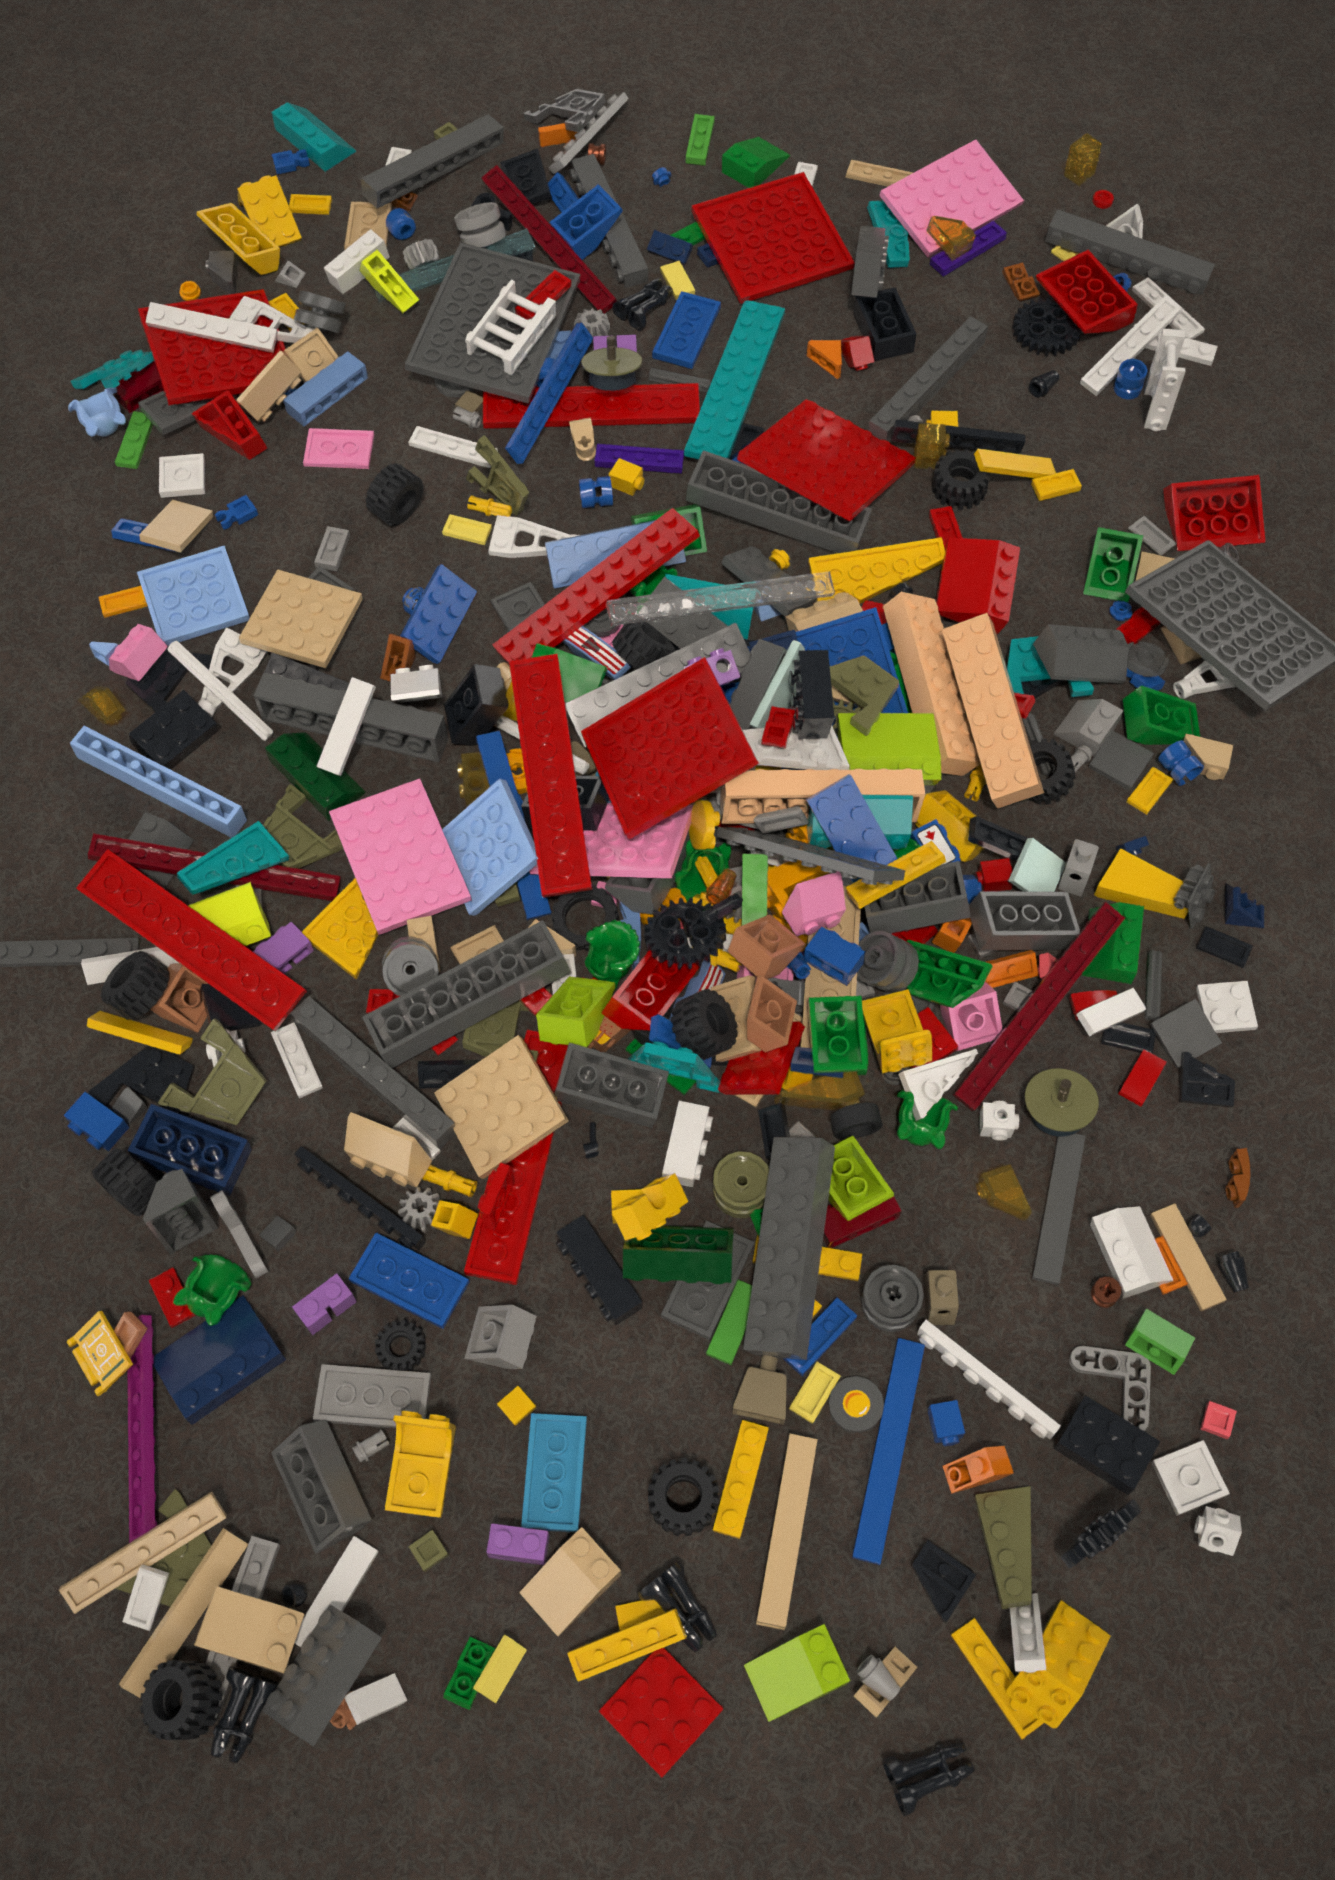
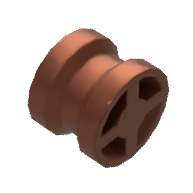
M589 143L588 155L594 154L600 165H605L606 144L595 146L593 143Z
M1111 1277L1100 1278L1091 1290L1093 1302L1102 1308L1113 1306L1121 1295L1120 1284Z

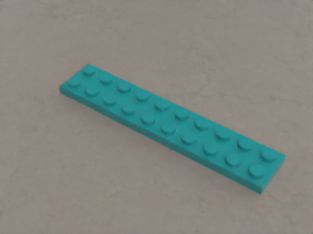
M749 300L744 301L685 446L684 456L699 459L704 450L729 459L785 315V308Z

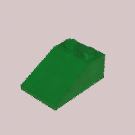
M760 137L735 143L722 155V173L748 188L760 185L790 157V154Z
M1098 527L1083 594L1129 603L1130 596L1125 591L1133 583L1144 535Z
M536 644L532 658L558 654L565 703L601 687L607 671L606 666L553 647Z
M1142 685L1123 698L1127 739L1144 745H1171L1177 741H1183L1186 734L1200 737L1196 703Z
M862 996L809 998L808 1023L814 1073L867 1071Z

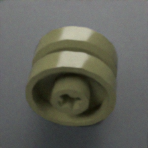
M738 1151L728 1154L719 1161L714 1171L713 1196L717 1206L724 1213L734 1218H748L753 1213V1210L764 1208L769 1167L761 1157L751 1152Z

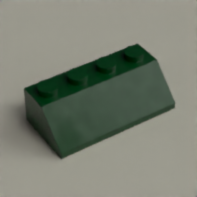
M306 732L282 734L265 747L269 761L296 789L306 796V799L328 821L331 820L329 811L353 803L366 793L344 770L341 776L317 767L323 749Z
M661 1226L652 1229V1234L645 1239L637 1241L635 1237L624 1240L623 1278H629L633 1281H642L644 1279H652L659 1282L676 1280L686 1283H697L700 1281L711 1282L717 1285L731 1283L734 1229Z

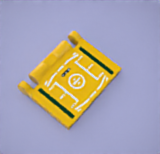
M98 1311L73 1337L67 1340L69 1347L78 1343L79 1347L75 1348L72 1353L91 1386L98 1382L101 1383V1386L94 1391L97 1396L106 1392L133 1365L103 1311Z

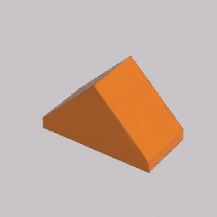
M810 340L807 344V357L836 379L840 378L842 366L841 340Z

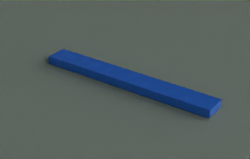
M582 322L576 323L505 447L517 464L523 463L593 340L592 335Z
M500 731L476 736L489 787L499 779L506 780L525 821ZM528 871L516 881L527 921L551 914L547 897L543 898L541 894L539 874H530V871Z
M901 1338L897 1340L852 1556L854 1559L877 1565L881 1564L925 1344Z

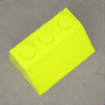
M250 882L188 905L244 946L271 937L268 920Z

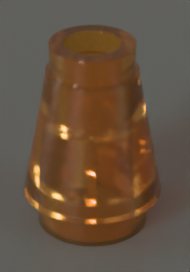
M724 869L707 888L706 898L711 904L714 905L731 895L735 879L737 878L736 873L730 869Z

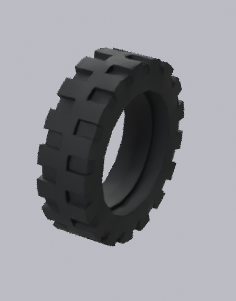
M592 884V890L560 895L558 897L559 901L554 903V912L551 916L556 933L573 943L576 950L579 951L581 949L589 951L590 943L586 941V935H576L570 932L566 926V914L573 905L584 900H594L605 909V922L619 920L618 909L612 896L607 894L605 889H599L594 884Z

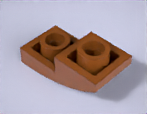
M1023 262L1003 268L1002 273L1019 301L1040 295L1033 276H1028Z
M1247 1148L1236 1149L1231 1159H1229L1230 1172L1236 1175H1233L1229 1180L1225 1191L1227 1199L1233 1201L1234 1208H1238L1243 1204L1249 1190L1250 1161Z

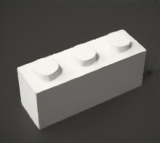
M371 229L324 267L329 282L342 294L356 286L365 278L359 271L361 262L376 250L386 260L389 258L384 240Z
M683 1101L678 1102L662 1177L675 1173L680 1184L693 1187L695 1180H700L703 1165L698 1164L700 1155L705 1156L708 1141L704 1140L705 1131H711L713 1117L709 1116L708 1106Z

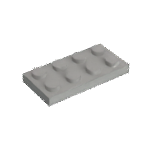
M322 1364L313 1420L315 1422L327 1420V1423L396 1428L393 1417L394 1415L401 1416V1411L417 1412L422 1415V1419H426L432 1375L431 1373Z

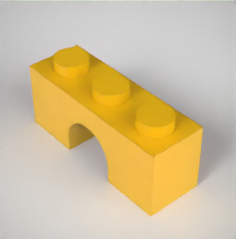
M675 1173L655 1179L641 1189L644 1195L626 1200L612 1210V1214L625 1240L635 1237L637 1241L645 1239L652 1234V1229L666 1224V1218L673 1217L681 1212L680 1208L688 1202V1199Z

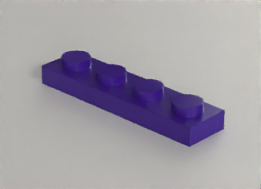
M992 221L930 259V265L942 276H945L1005 240L1007 232Z
M597 444L595 467L613 468L620 458L642 467L643 471L682 473L684 450Z

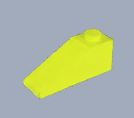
M378 250L361 262L359 271L373 288L402 313L419 301L418 297Z

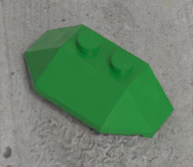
M912 940L907 941L916 949L919 959L918 971L913 981L907 986L910 994L940 1005L954 1008L980 990L993 967L992 964Z

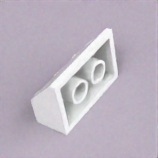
M1140 1206L1117 1208L1092 1217L1090 1226L1113 1278L1120 1284L1122 1299L1173 1281Z

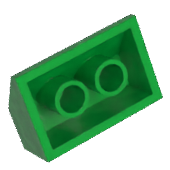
M694 504L673 508L694 526L700 535L699 538L684 548L685 556L707 552L700 506ZM670 509L631 516L632 525L657 520Z
M1117 902L1109 905L1125 917V919L1081 976L1132 984L1138 970L1144 906ZM1099 907L1089 909L1088 921Z

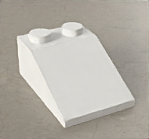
M433 665L419 666V671L410 672V668L396 669V674H391V700L395 703L442 698L439 669H433Z

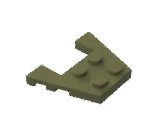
M483 435L477 441L475 450L492 466L489 477L487 479L474 466L468 471L466 480L470 483L475 481L482 486L480 490L485 494L491 492L497 497L496 502L510 505L512 513L517 516L523 511L529 491L488 438Z
M863 655L830 666L831 685L863 708L851 717L850 724L867 736L873 724L879 719L881 711L887 706L898 689L899 680Z
M290 784L286 788V793L282 800L279 799L275 811L271 817L267 818L263 826L289 855L288 861L278 865L299 869L343 850V846L336 829L326 838L322 839L292 815L306 801V796Z
M518 1000L466 1028L462 1041L463 1048L487 1057L516 1037L521 1011L529 1010ZM529 1050L537 1063L538 1051Z
M214 1018L200 1039L222 1052L223 1055L196 1096H193L172 1082L158 1104L238 1125L267 1080L222 1024Z
M175 1489L158 1511L167 1518H170L188 1506L182 1495ZM204 1532L150 1566L170 1573L160 1604L171 1607L212 1546ZM137 1575L115 1589L131 1594Z

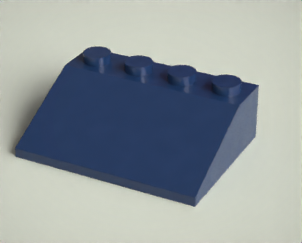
M243 1295L235 1300L222 1314L217 1324L210 1326L204 1321L154 1356L153 1365L181 1413L193 1425L286 1359Z

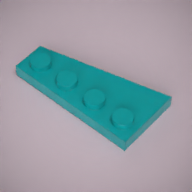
M869 201L867 209L873 226L886 228L885 236H889L886 256L888 268L908 267L910 261L908 232L884 201Z
M257 821L177 872V878L194 895L288 861L289 855L264 826Z

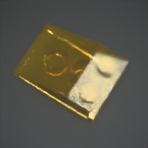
M855 1071L845 1072L843 1078L822 1076L781 1091L774 1101L776 1104L782 1103L786 1106L836 1110L860 1103L859 1100L865 1095V1092Z

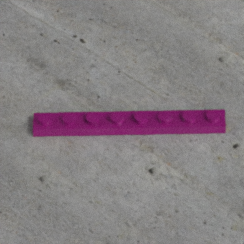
M149 1315L137 1317L148 1329L130 1359L133 1365L127 1370L129 1543L157 1526L155 1520L156 1492L154 1491L156 1466L154 1463L155 1436L153 1434V1419L155 1415L153 1407L154 1381L152 1375V1364L154 1361L152 1353L153 1327L152 1316Z

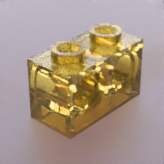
M1088 133L1070 146L1064 176L1078 186L1087 181V177H1092L1096 172L1102 143Z
M919 423L914 456L916 457L914 468L928 469V467H931V469H935L939 458L942 455H946L947 448L945 447H949L950 435L946 434L945 424Z
M480 752L461 754L462 763H458L459 778L463 777V784H459L460 798H465L466 806H469L490 788ZM475 788H480L478 791H473Z

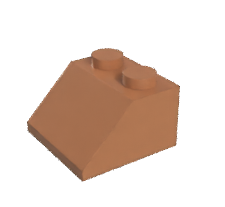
M769 914L737 927L728 952L756 977L762 975L769 979L779 975L804 948L805 943Z
M180 963L170 964L167 968L169 972L168 985L161 998L150 1010L161 1018L198 1033L207 1018L200 988L201 984L208 983Z
M762 975L757 976L749 1009L747 1040L764 1052H768L788 1044L797 1000Z

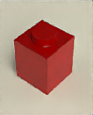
M1010 859L980 862L978 871L975 872V877L978 879V882H981L982 892L1012 889L1013 884L1009 882L1013 872Z

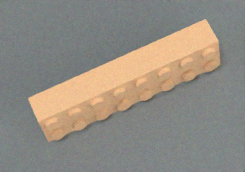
M900 592L886 603L883 609L912 713L934 714L941 755V773L964 776L979 766L981 762L942 629L944 627L940 619L938 606L935 599Z
M988 613L942 629L991 800L997 808H1001L1044 793L996 631Z
M922 769L747 770L722 785L720 793L722 824L755 823L754 818L758 814L796 806L802 809L807 818L810 806L806 799L848 774L852 776L862 795H913L912 822H917L925 797Z

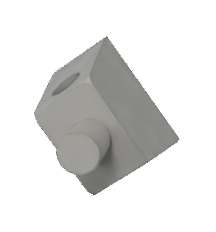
M1075 839L1058 887L1059 890L1082 897L1099 849L1097 845ZM1071 874H1078L1080 876L1079 880L1072 879Z

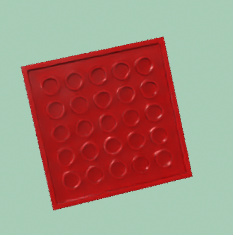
M804 172L692 205L691 212L740 304L747 300L759 299L854 269L855 262Z
M264 289L164 305L229 319L244 296L264 302L269 305ZM149 307L138 308L139 317L150 351H152L168 406L216 398L229 390L231 395L241 394L278 352H283L286 349L283 341H276L274 352L272 353L147 326L146 318ZM260 315L255 325L270 327L273 320Z
M806 399L738 453L737 460L844 519L851 521L908 471L915 463L916 457L909 454L906 450L899 449L890 444L887 440L876 438L870 431L864 430L854 425L851 421L845 420L835 415L834 412L826 410L815 402Z
M705 657L581 731L624 833L629 839L759 764Z

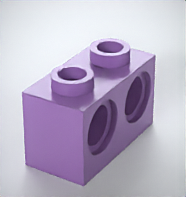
M721 648L710 653L711 657L707 658V661L720 686L740 678L731 650L724 652V649ZM701 656L687 661L688 666H685L683 669L699 661ZM717 661H725L728 664V671L725 673L719 672L716 668Z

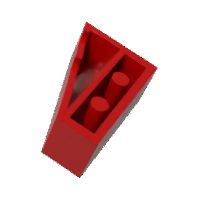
M229 390L191 413L202 429L249 460L267 449L263 439Z

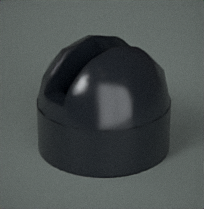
M1195 1214L1189 1220L1188 1228L1194 1237L1205 1236L1212 1230L1210 1224L1199 1214Z
M299 1583L285 1586L282 1590L284 1605L289 1609H293L304 1604L307 1598V1593H304L305 1587Z

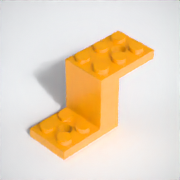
M801 825L787 828L786 837L808 843L807 826ZM797 860V862L788 861L768 871L767 909L769 908L773 914L772 916L793 934L794 932L782 911L796 884L831 874L821 871L822 866L801 865V860ZM806 934L797 936L800 940H802L805 943V946L801 950V952L804 951L807 946L808 935Z

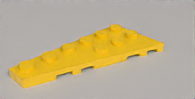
M941 537L811 557L808 560L816 601H827L834 598L836 594L845 592L855 597L859 604H861L865 600H869L900 583L942 564L945 549Z
M356 878L302 931L311 942V945L355 979H357L378 937L377 930Z

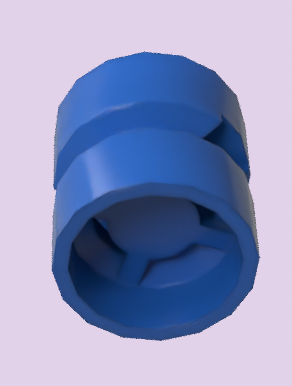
M1127 359L1120 364L1114 384V391L1119 397L1134 399L1141 394L1147 374V367L1142 361Z
M610 476L598 477L596 481H593L592 478L579 479L582 508H592L596 504H599L601 507L613 505ZM601 487V496L596 497L595 488Z
M1182 740L1167 747L1158 758L1162 766L1171 771V777L1179 786L1186 784L1183 780L1185 775L1191 781L1204 769V765L1194 755L1191 756L1190 748Z

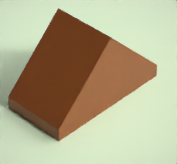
M392 633L389 634L381 679L391 682V674H396V669L411 668L416 658L412 640Z

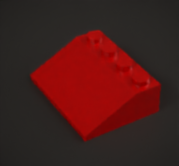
M1089 250L1036 275V279L1084 334L1117 331L1134 322L1138 304Z
M1260 475L1172 483L1163 488L1165 510L1173 539L1176 542L1177 551L1191 550L1207 540L1217 547H1221L1226 543H1230L1233 546L1265 543Z
M949 537L946 543L936 599L939 615L961 623L988 613L996 634H999L1009 622L1020 547L1001 540Z

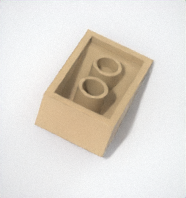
M581 1527L560 1547L520 1591V1594L551 1630L559 1636L622 1574L616 1564Z
M215 1586L194 1646L274 1672L284 1673L304 1613Z

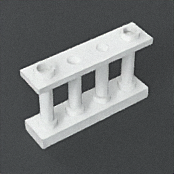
M511 280L507 286L501 289L499 297L474 330L467 334L465 339L467 354L472 355L477 347L502 358L504 372L513 375L555 318L556 301L548 297L544 304L538 305L516 294L515 281ZM513 302L536 313L533 319L527 320L506 310V308ZM502 317L525 329L521 335H515L495 325V323ZM488 332H491L513 343V346L510 350H504L483 339Z
M1162 329L1144 387V395L1152 396L1144 428L1153 431L1166 430L1185 374V368L1176 367L1185 339V330Z

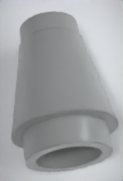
M870 1655L858 1667L856 1673L860 1676V1681L885 1697L888 1701L892 1700L900 1691V1686L880 1658L876 1659L873 1655Z

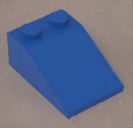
M598 184L551 220L550 225L579 258L583 260L598 247L623 210Z

